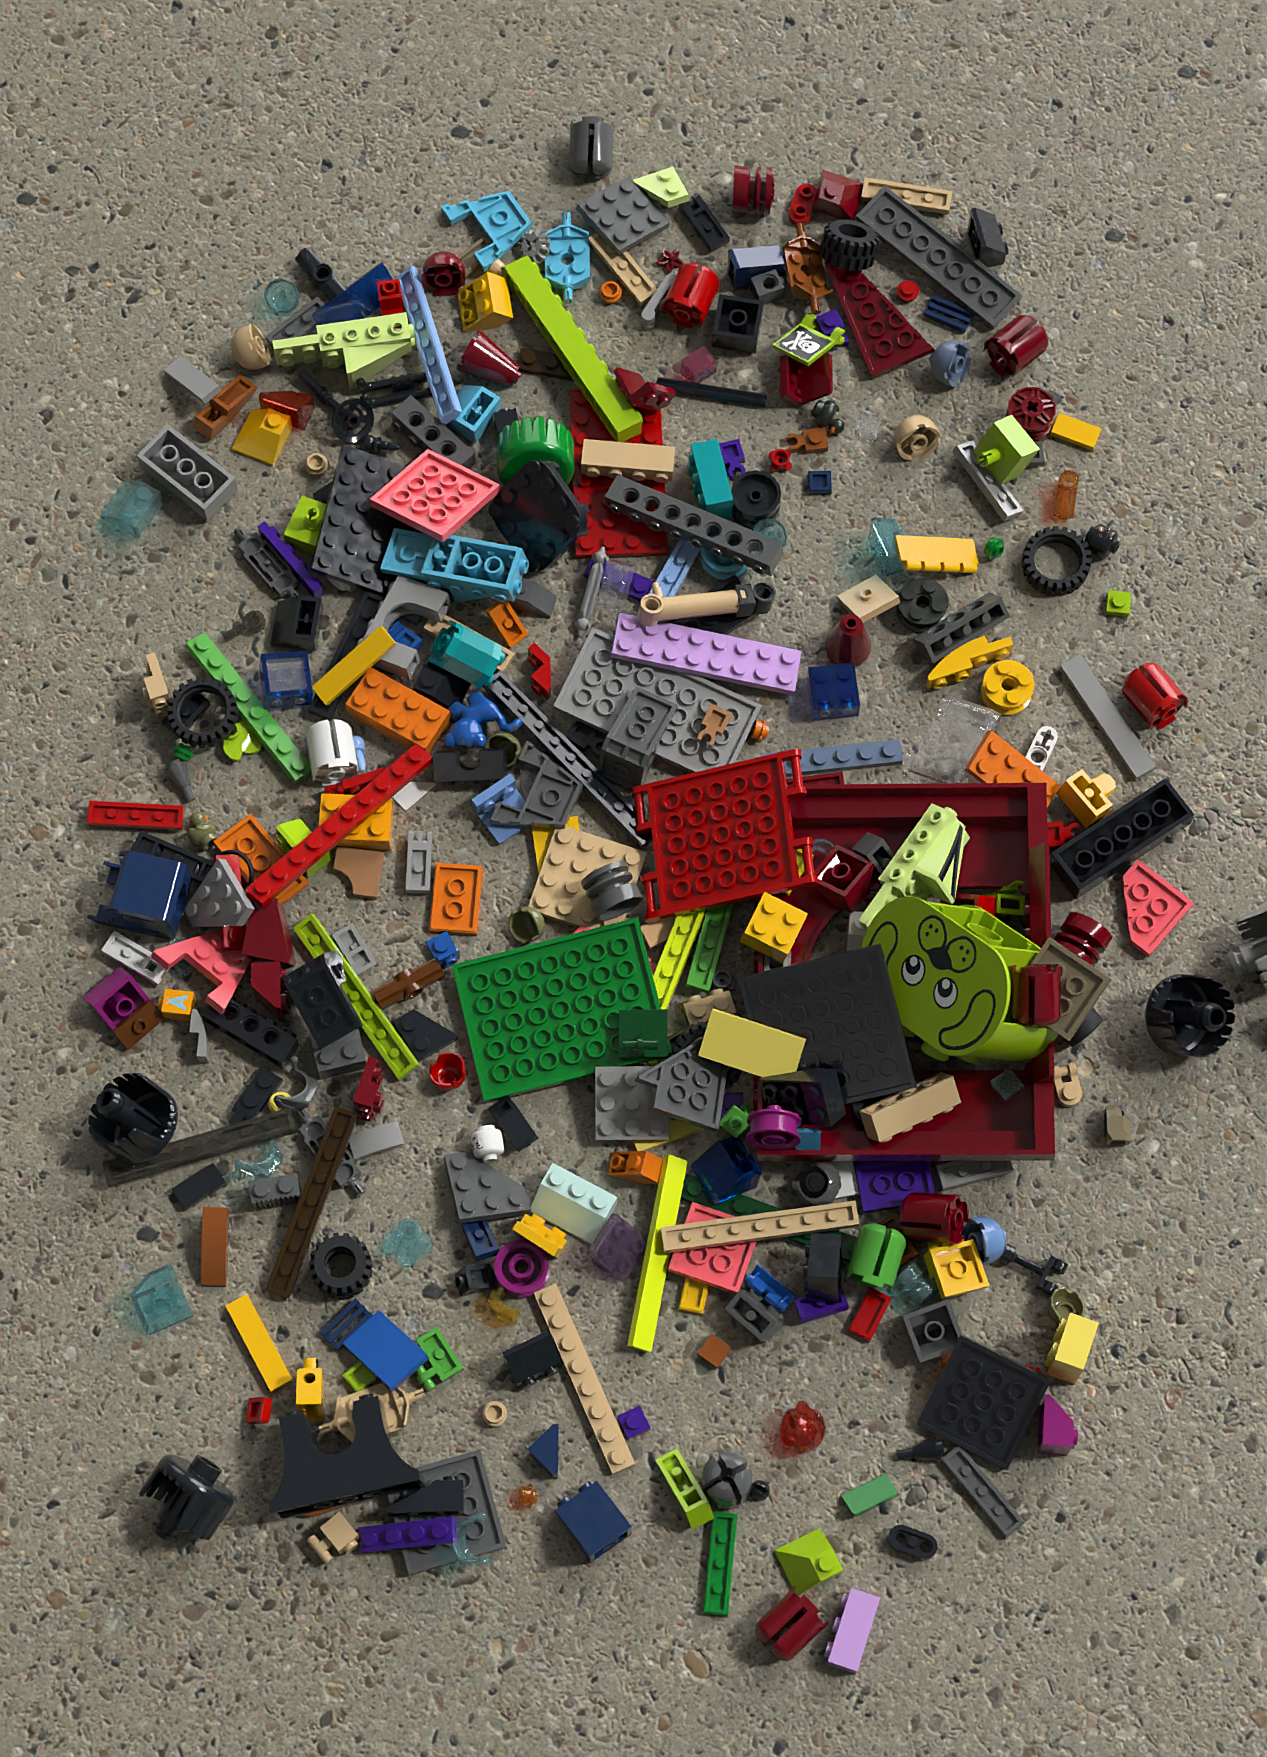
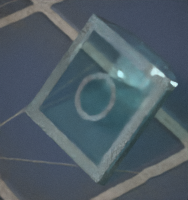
M172 1263L149 1272L130 1294V1298L147 1336L193 1317Z

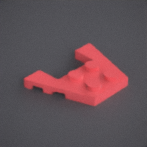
M216 930L155 949L151 956L152 959L166 970L170 969L180 960L185 959L218 987L207 995L205 1002L221 1015L226 1010L252 960L250 957L241 954V950H221L220 933Z

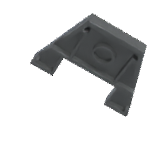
M526 741L518 761L540 771L523 808L518 809L498 801L490 822L498 825L565 829L583 790V784L562 767L554 764L547 755L534 748L532 743Z

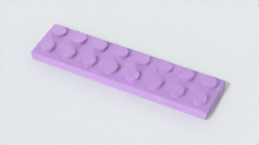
M619 613L611 653V658L792 696L795 693L801 657L800 650L659 621L654 626H646L639 622L637 616Z

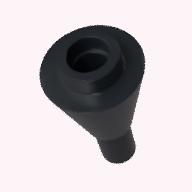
M936 1436L914 1445L913 1448L897 1450L898 1460L915 1458L940 1461V1455H944L942 1440L937 1441Z

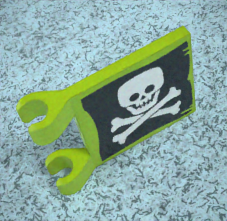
M808 313L799 325L773 344V349L809 366L833 346L842 344L845 341V338L842 337L845 330L837 327L828 337L814 330L816 323L813 321L817 316Z

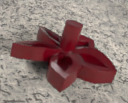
M662 249L664 258L659 259L656 263L658 265H666V271L669 274L672 272L673 267L680 268L683 265L682 261L678 258L679 250H674L670 254L666 249Z

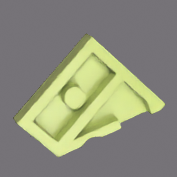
M673 167L633 180L639 188L648 192L649 197L659 200L661 204L668 208L689 201V195Z

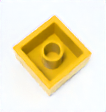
M764 892L739 942L783 963L808 913Z

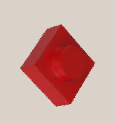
M268 1397L249 1398L245 1423L252 1425L268 1424L272 1399Z

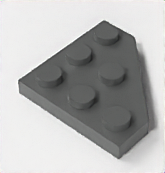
M470 1152L444 1155L443 1160L458 1224L530 1214L531 1206L527 1190L524 1186L489 1164L484 1163L481 1159L476 1158Z

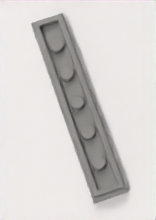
M1079 654L1061 664L1060 670L1135 781L1155 770L1156 765L1082 656Z

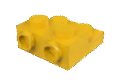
M535 1213L532 1216L525 1214L521 1222L517 1221L513 1227L514 1231L559 1258L569 1242L564 1239L566 1233L555 1226L552 1230L544 1226L546 1220Z
M963 1239L959 1244L943 1246L942 1243L928 1247L929 1251L923 1255L930 1278H935L942 1299L989 1287L974 1239L968 1241Z

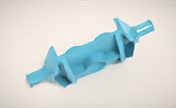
M562 212V225L546 232L550 240V251L545 259V278L548 279L552 288L562 290L564 303H567L568 295L569 303H572V292L575 289L583 288L590 282L589 232L571 224L570 212H567V220L566 212ZM568 257L573 260V263L565 265L561 261Z

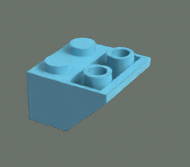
M464 385L457 394L462 413L444 425L476 444L493 422L494 413L501 410V397L483 386Z

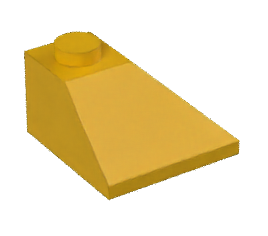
M270 408L251 410L232 446V450L274 466L292 431L290 416Z

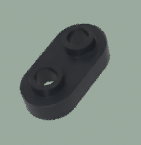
M896 1525L888 1534V1543L895 1551L920 1560H929L937 1552L938 1544L936 1539L925 1532L905 1525ZM903 1535L905 1542L898 1543L896 1536ZM921 1544H927L929 1550L927 1552L921 1551Z

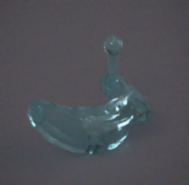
M259 1134L256 1139L267 1149L269 1157L263 1162L254 1164L237 1160L235 1162L236 1169L232 1172V1178L238 1179L240 1177V1170L259 1178H269L283 1161V1155L276 1141L269 1135Z
M482 1512L479 1515L468 1517L469 1520L464 1521L456 1528L457 1543H453V1549L458 1555L459 1565H479L493 1561L492 1555L484 1558L476 1557L470 1552L466 1544L468 1528L477 1520L485 1521L487 1519L486 1513Z

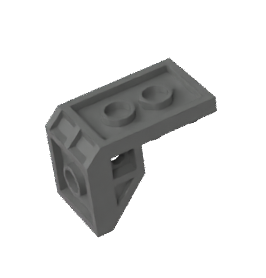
M636 686L606 736L601 748L598 764L600 773L609 782L631 791L632 787L643 785L655 758L658 743L676 714L678 705Z

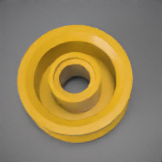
M1013 660L996 662L988 668L981 685L982 700L991 711L997 714L1015 715L1020 713L1028 706L1034 691V678L1029 669L1019 662ZM1009 685L1013 690L1006 691L1002 686Z

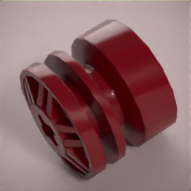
M734 165L732 213L746 214L749 204H754L755 214H759V204H764V215H770L775 191L772 167H767L766 177H761V167H757L755 177H751L749 166Z
M1025 387L1012 395L1008 403L1006 417L1012 415L1034 442L1042 441L1043 443L1049 437L1056 414V404L1052 396L1045 390L1038 387Z
M1070 912L1060 927L1062 932L1057 933L1054 937L1056 942L1094 968L1095 964L1100 960L1099 954H1103L1112 939L1111 933L1102 924L1089 916L1077 912Z

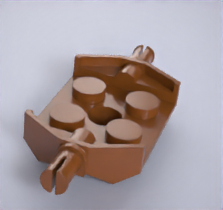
M799 223L795 225L797 237L788 241L782 247L788 280L793 295L810 303L811 314L817 315L821 313L819 301L827 297L834 290L830 289L828 291L822 258L819 253L821 244L808 237L805 232V224Z

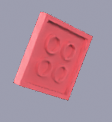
M692 1202L685 1224L735 1216ZM757 1241L674 1252L668 1271L736 1295L741 1288Z

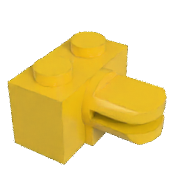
M1082 769L1067 779L1056 794L1087 829L1102 818L1111 808L1112 803L1107 797L1113 793L1116 785L1110 775L1103 773L1091 780Z

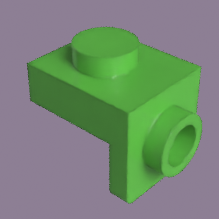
M745 1103L740 1108L732 1106L720 1119L719 1125L737 1138L743 1131L749 1128L747 1116L752 1112V1109Z

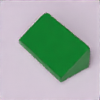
M884 1474L842 1495V1498L852 1518H855L898 1497V1492L887 1474Z

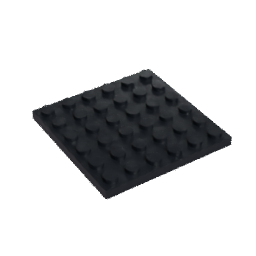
M881 943L738 978L748 1019L805 1038L806 1042L797 1071L813 1068L836 1069L844 1104L917 1088L918 1085Z

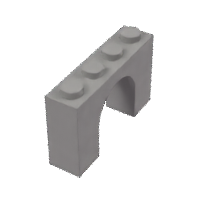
M398 575L395 582L393 581L390 584L385 600L380 602L375 618L370 620L364 638L358 641L357 646L380 625L388 632L392 622L406 614H418L441 623L451 606L449 594ZM396 642L397 645L373 666L410 680L420 662L418 652L414 648Z

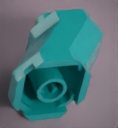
M450 620L447 623L450 627L448 629L443 627L431 645L430 652L434 655L433 658L429 657L428 661L476 687L489 686L494 679L493 673L495 669L501 665L505 658V653L501 652L502 646Z

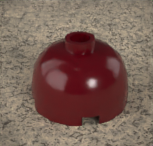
M445 251L433 253L425 260L422 266L421 283L427 291L428 289L434 291V295H454L459 292V288L465 285V266L461 259L453 253Z

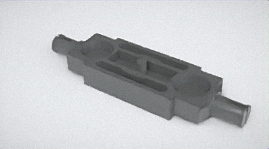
M241 526L238 529L236 528L234 533L241 540L238 548L243 553L244 560L272 592L275 591L280 598L287 596L291 598L300 595L296 591L299 581L294 576L292 569L266 539L263 540L257 532L248 535ZM265 549H268L273 554V556L270 555ZM275 558L286 569V571H283V569L278 565V562L275 560ZM251 560H254L257 563V565L263 570V572L269 577V579L272 582H269L266 579V577L260 572V570L254 565V563Z
M305 1109L296 1111L295 1114L303 1123L299 1131L305 1138L304 1143L316 1157L317 1153L311 1144H315L319 1149L328 1123L325 1124L319 1115L311 1118ZM346 1149L345 1153L349 1160H345L343 1157L335 1181L341 1189L349 1186L356 1197L361 1196L360 1193L363 1194L365 1192L357 1181L361 1176V1172L356 1166V1161Z

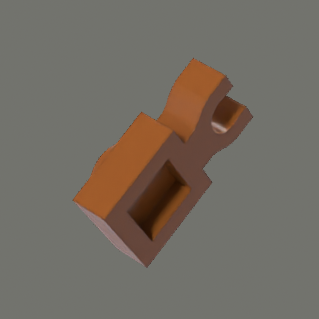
M825 427L805 429L802 431V435L787 434V442L794 441L797 443L796 445H789L791 453H796L801 449H805V454L828 452Z

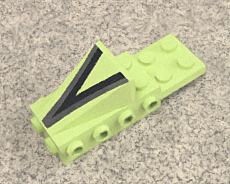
M934 804L929 806L878 878L883 886L858 920L865 931H867L874 917L885 905L900 897H917L927 901L928 897L933 895L950 904L954 903L963 847L970 839L965 831L966 827L957 819V813L949 807L944 809Z

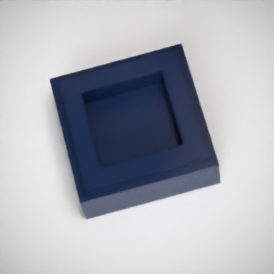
M831 470L808 471L809 495H832Z

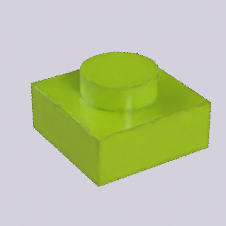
M1108 590L1105 615L1129 617L1131 593Z

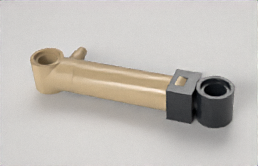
M654 582L652 584L653 594H647L642 597L637 618L643 625L654 626L659 621L728 613H735L736 617L752 616L753 612L766 614L771 610L776 591L771 584L761 582L756 584L753 590L750 583L735 585L734 590L663 597L659 583Z

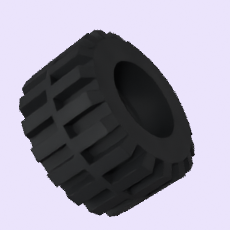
M833 220L825 225L819 253L821 258L835 267L852 271L866 270L873 266L880 237L875 230L863 223L852 220Z
M333 1233L334 1237L329 1238L328 1235L325 1236L322 1243L318 1242L315 1245L316 1250H312L310 1254L311 1260H309L310 1272L316 1287L318 1286L323 1294L327 1293L328 1297L333 1299L334 1296H337L339 1300H344V1296H349L350 1299L354 1297V1293L358 1292L360 1294L363 1292V1287L368 1286L370 1283L369 1278L373 1274L372 1259L363 1241L360 1242L358 1237H350L349 1233H343V1236ZM345 1254L354 1258L356 1266L350 1275L336 1278L328 1274L327 1265L333 1257Z

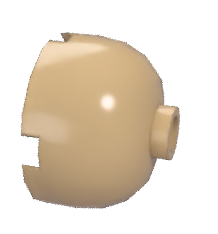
M255 324L246 325L233 335L231 341L232 350L229 351L232 360L248 370L262 369L271 364L269 348H264L263 341L266 340Z
M913 415L905 418L897 425L894 431V444L903 459L913 460L912 457L920 455V459L933 453L938 447V438L941 436L931 419L922 415Z

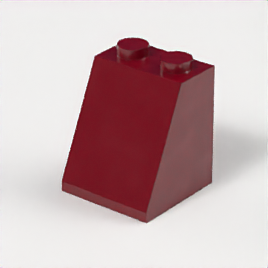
M274 898L262 908L252 900V905L255 909L248 919L241 954L272 962L280 961L282 964L295 966L296 958L284 905L278 903V899Z

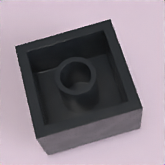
M719 294L712 332V347L756 353L764 301Z
M811 1233V1242L806 1243L805 1258L807 1260L803 1266L804 1292H808L809 1302L839 1303L843 1263L841 1235Z

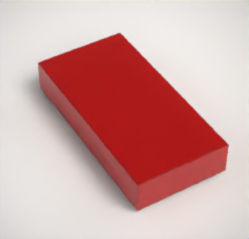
M870 1287L848 1332L870 1343L892 1298Z

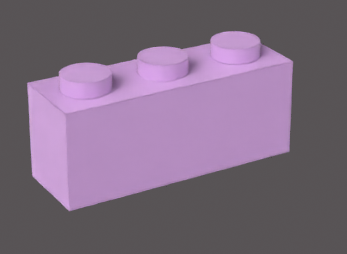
M853 1588L850 1589L849 1594H843L839 1608L844 1609L841 1618L836 1617L832 1632L836 1633L834 1643L828 1642L824 1657L828 1658L827 1665L853 1674L857 1673L880 1597Z

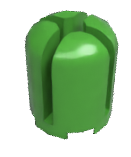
M870 1223L863 1225L859 1230L845 1278L853 1275L855 1276L853 1280L855 1282L873 1288L888 1286L886 1291L891 1292L906 1246L905 1237L899 1231L892 1228L886 1229V1226Z

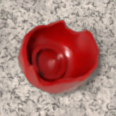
M453 1052L439 1054L436 1062L430 1065L429 1077L431 1083L436 1088L444 1091H451L460 1087L466 1078L465 1062L461 1056Z

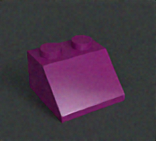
M120 966L83 997L94 1013L111 1031L144 1002L150 1000L133 977Z
M1045 1394L1039 1405L1037 1453L1067 1456L1071 1449H1074V1446L1077 1445L1078 1429H1074V1421L1053 1397Z

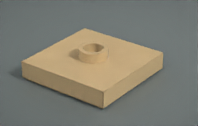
M877 575L837 596L838 602L850 614L857 615L863 623L901 603L899 596Z

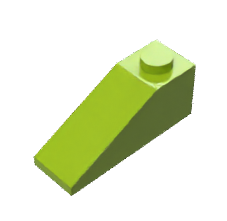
M675 1449L655 1459L691 1529L693 1530L714 1519L709 1501L679 1450Z

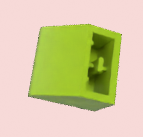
M301 819L282 823L275 827L277 832L275 838L285 855L312 833ZM329 852L305 872L308 878L331 861Z

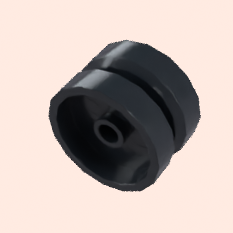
M754 470L745 472L735 480L731 489L733 497L732 517L741 526L753 530L763 529L771 525L779 515L781 503V489L776 479L766 472Z

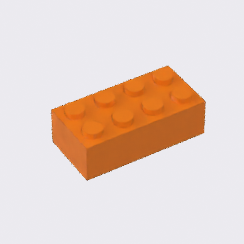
M372 667L368 669L345 704L347 715L408 749L418 744L429 754L451 723L449 710Z

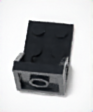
M338 950L323 953L283 976L285 987L320 1050L363 1026L341 986L346 980L343 959Z

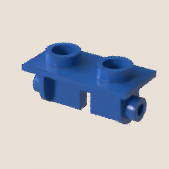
M757 1265L752 1273H749L744 1279L747 1287L763 1296L768 1303L782 1313L786 1311L796 1296L760 1265Z

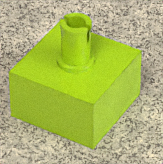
M1010 415L994 422L973 451L977 455V463L982 462L980 467H987L1001 485L1019 477L1040 449L1016 419Z
M301 496L284 532L285 542H288L293 549L313 556L326 504Z

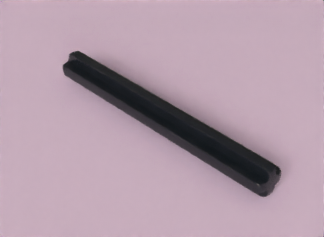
M658 377L656 384L673 388L677 394L765 407L767 403V395L763 393Z

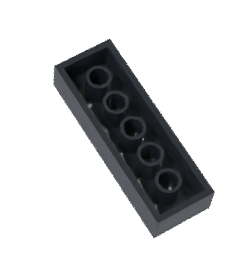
M1165 778L1053 851L1050 856V865L1074 897L1078 899L1190 825L1195 814L1168 779Z

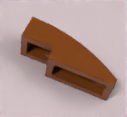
M238 375L222 388V391L210 400V404L195 416L193 428L210 441L234 419L257 390V386L242 375Z
M203 1207L201 1286L226 1287L230 1215L226 1207Z

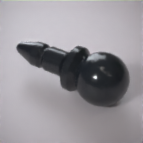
M365 435L360 440V448L367 453H379L381 450L396 451L400 449L399 445L393 442L382 441L381 437L375 438L373 435Z

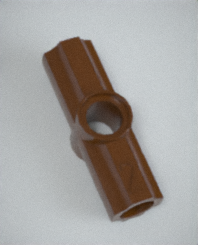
M434 958L413 970L409 968L395 975L392 981L371 992L380 1009L384 1010L403 999L410 1000L415 998L424 988L445 978L440 964Z

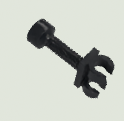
M1007 1243L999 1261L1006 1265L1014 1262L1025 1269L1028 1268V1270L1039 1274L1040 1279L1035 1288L1051 1296L1058 1286L1045 1280L1049 1270L1052 1269L1059 1274H1064L1068 1264L1051 1255L1046 1266L1042 1267L1019 1254L1017 1255L1016 1247Z

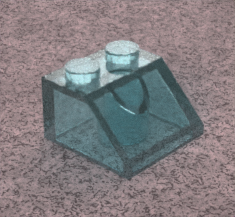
M125 480L101 513L100 518L139 539L164 504L161 492L142 481Z
M875 517L871 519L868 539L886 577L904 571L902 562H899L894 536L906 535L903 527L898 526L895 519Z

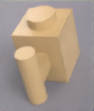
M339 1511L320 1527L322 1533L326 1536L322 1541H319L315 1534L307 1539L309 1545L326 1565L333 1559L328 1552L330 1548L334 1547L340 1555L343 1552L348 1554L358 1546L359 1535Z

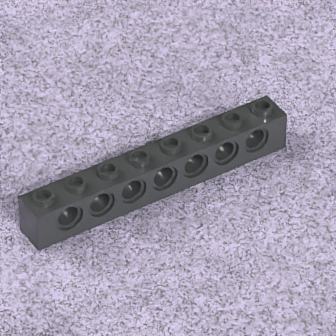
M618 474L605 495L607 508L615 514L622 513L634 522H643L656 531L662 530L667 532L677 540H686L696 548L703 547L710 550L715 556L729 558L733 563L739 566H748L758 574L771 576L783 555V545L779 541ZM631 499L636 500V501L633 502V503H628V502H627V501H629V500H631ZM650 508H656L655 511H647ZM669 517H677L674 520H668ZM691 525H696V526H697V527L694 528V529L688 528V527L691 526ZM711 534H718L716 537H709ZM733 542L739 543V544L736 545V546H730V545H729V544H731V543H733ZM753 551H759V552H760V553H758V554H756V555L750 554V553L753 552Z

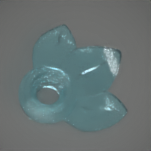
M407 1218L399 1223L397 1230L390 1232L386 1236L383 1251L384 1254L398 1253V1257L403 1265L411 1267L419 1258L420 1252L431 1253L433 1245L431 1237L422 1231L420 1223L415 1219ZM409 1227L414 1229V1233L411 1235L405 1233V1230Z

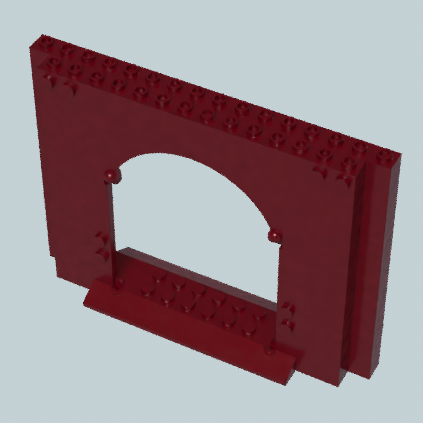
M1046 782L806 784L803 786L806 787L807 796L789 799L794 840L804 837H811L813 839V847L811 849L814 855V871L836 845L854 852L852 848L867 832L883 838L893 853L896 854L931 804L944 809L945 807L951 808L957 813V819L966 827L965 831L970 837L963 847L957 889H1002L1014 881H1024V884L1018 887L1022 894L1027 895L1028 904H1024L1023 923L1024 926H1028L1025 927L1024 937L1040 948L1043 947L1049 937L1051 938L1050 858ZM787 785L788 788L794 787V785ZM872 873L868 891L863 901L870 902V900H873L877 894H870V891H877L878 893L883 886L874 873ZM816 887L794 889L789 896L782 892L772 894V896L808 913L791 948V965L809 961L824 929L844 909L831 903ZM761 897L755 898V905L758 904ZM759 951L753 953L754 973L764 971V954ZM1054 1041L1049 1043L1040 1055L1032 1058L1031 1062L1026 1063L1024 1070H914L917 1083L940 1072L952 1075L961 1103L953 1106V1109L949 1112L934 1115L933 1119L928 1122L914 1125L910 1131L899 1132L893 1135L892 1139L887 1142L881 1143L868 1138L865 1129L859 1127L853 1119L851 1112L852 1103L844 1104L846 1114L832 1127L800 1125L798 1127L820 1129V1150H796L795 1147L787 1150H764L753 1147V1153H757L758 1161H1054ZM753 1074L754 1089H758V1091H753L754 1111L766 1109L759 1081L761 1076ZM874 1099L868 1100L864 1104V1108L869 1107L879 1101Z

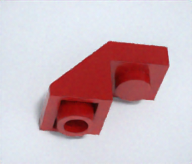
M399 279L377 282L382 316L404 313Z
M533 643L527 648L528 661L538 670L531 675V688L538 696L543 695L548 700L551 697V657Z

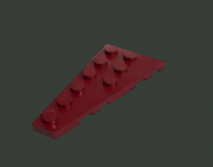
M824 261L872 379L934 353V348L914 329L900 311L876 288L862 271L841 269Z

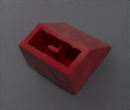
M280 961L251 963V987L256 1001L280 1022H285V1014H289V999H287V993L285 992L288 990L285 987L283 977L287 975L286 969H282Z

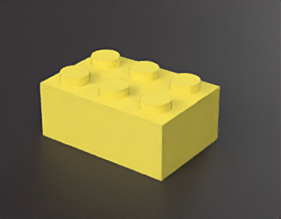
M1070 1313L1067 1319L1062 1318L1052 1340V1343H1054L1053 1347H1051L1044 1366L1048 1367L1046 1374L1075 1384L1084 1370L1099 1323Z

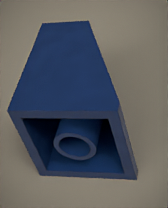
M590 1481L585 1483L578 1489L579 1494L573 1498H570V1496L565 1497L557 1504L559 1508L555 1510L556 1515L590 1563L632 1535V1526L598 1481L593 1484Z

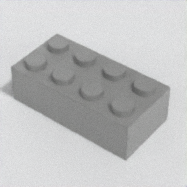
M168 424L137 455L139 466L142 470L206 521L238 490L236 478Z

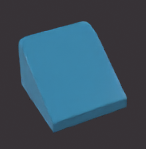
M797 1128V1134L800 1135L801 1142L795 1147L796 1150H820L821 1134L819 1128Z

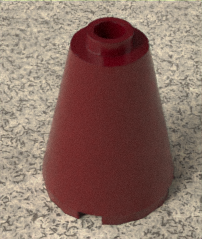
M477 330L476 335L479 337L473 336L461 357L463 365L458 364L456 369L506 386H510L511 383L516 384L522 374L518 371L520 366L487 335Z
M845 615L826 637L825 649L827 656L835 665L843 668L857 667L867 660L871 652L870 637L862 620L857 615Z

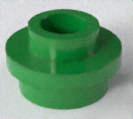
M990 538L984 547V554L990 560L999 558L1004 551L1003 540L1000 538Z
M180 743L179 746L173 745L172 747L174 748L172 754L184 761L189 762L191 757L194 758L195 756L191 753L193 749L183 743Z

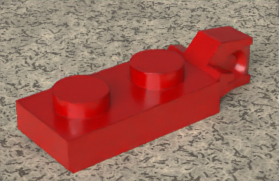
M387 767L363 773L324 787L326 794H345L347 792H350V795L357 794Z

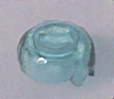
M278 278L269 282L265 288L264 299L269 308L274 312L287 314L293 312L299 305L300 293L292 282Z
M767 518L759 521L753 527V531L781 542L783 549L787 546L788 534L785 527L779 521Z

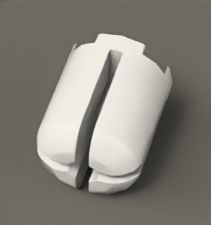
M332 719L331 728L328 720L319 721L313 724L306 734L313 782L314 780L322 781V786H330L353 775H359L352 729L348 723L342 720Z

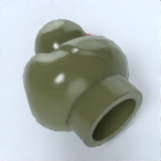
M195 812L190 816V823L194 828L188 829L189 841L195 846H201L203 850H208L214 846L213 841L218 838L215 835L216 827L212 822H206L208 816H204L201 812Z

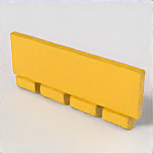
M894 536L899 562H902L904 570L958 573L959 571L960 573L977 572L979 562L973 539Z

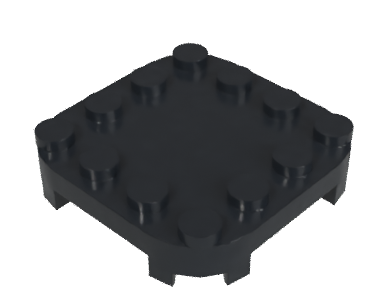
M537 459L525 463L499 491L488 508L489 515L493 518L496 527L508 544L523 549L529 561L528 570L530 572L542 571L557 566V561L579 537L586 536L589 528H587V512L590 510L587 504H580L557 472L560 466L555 461H548L546 459Z

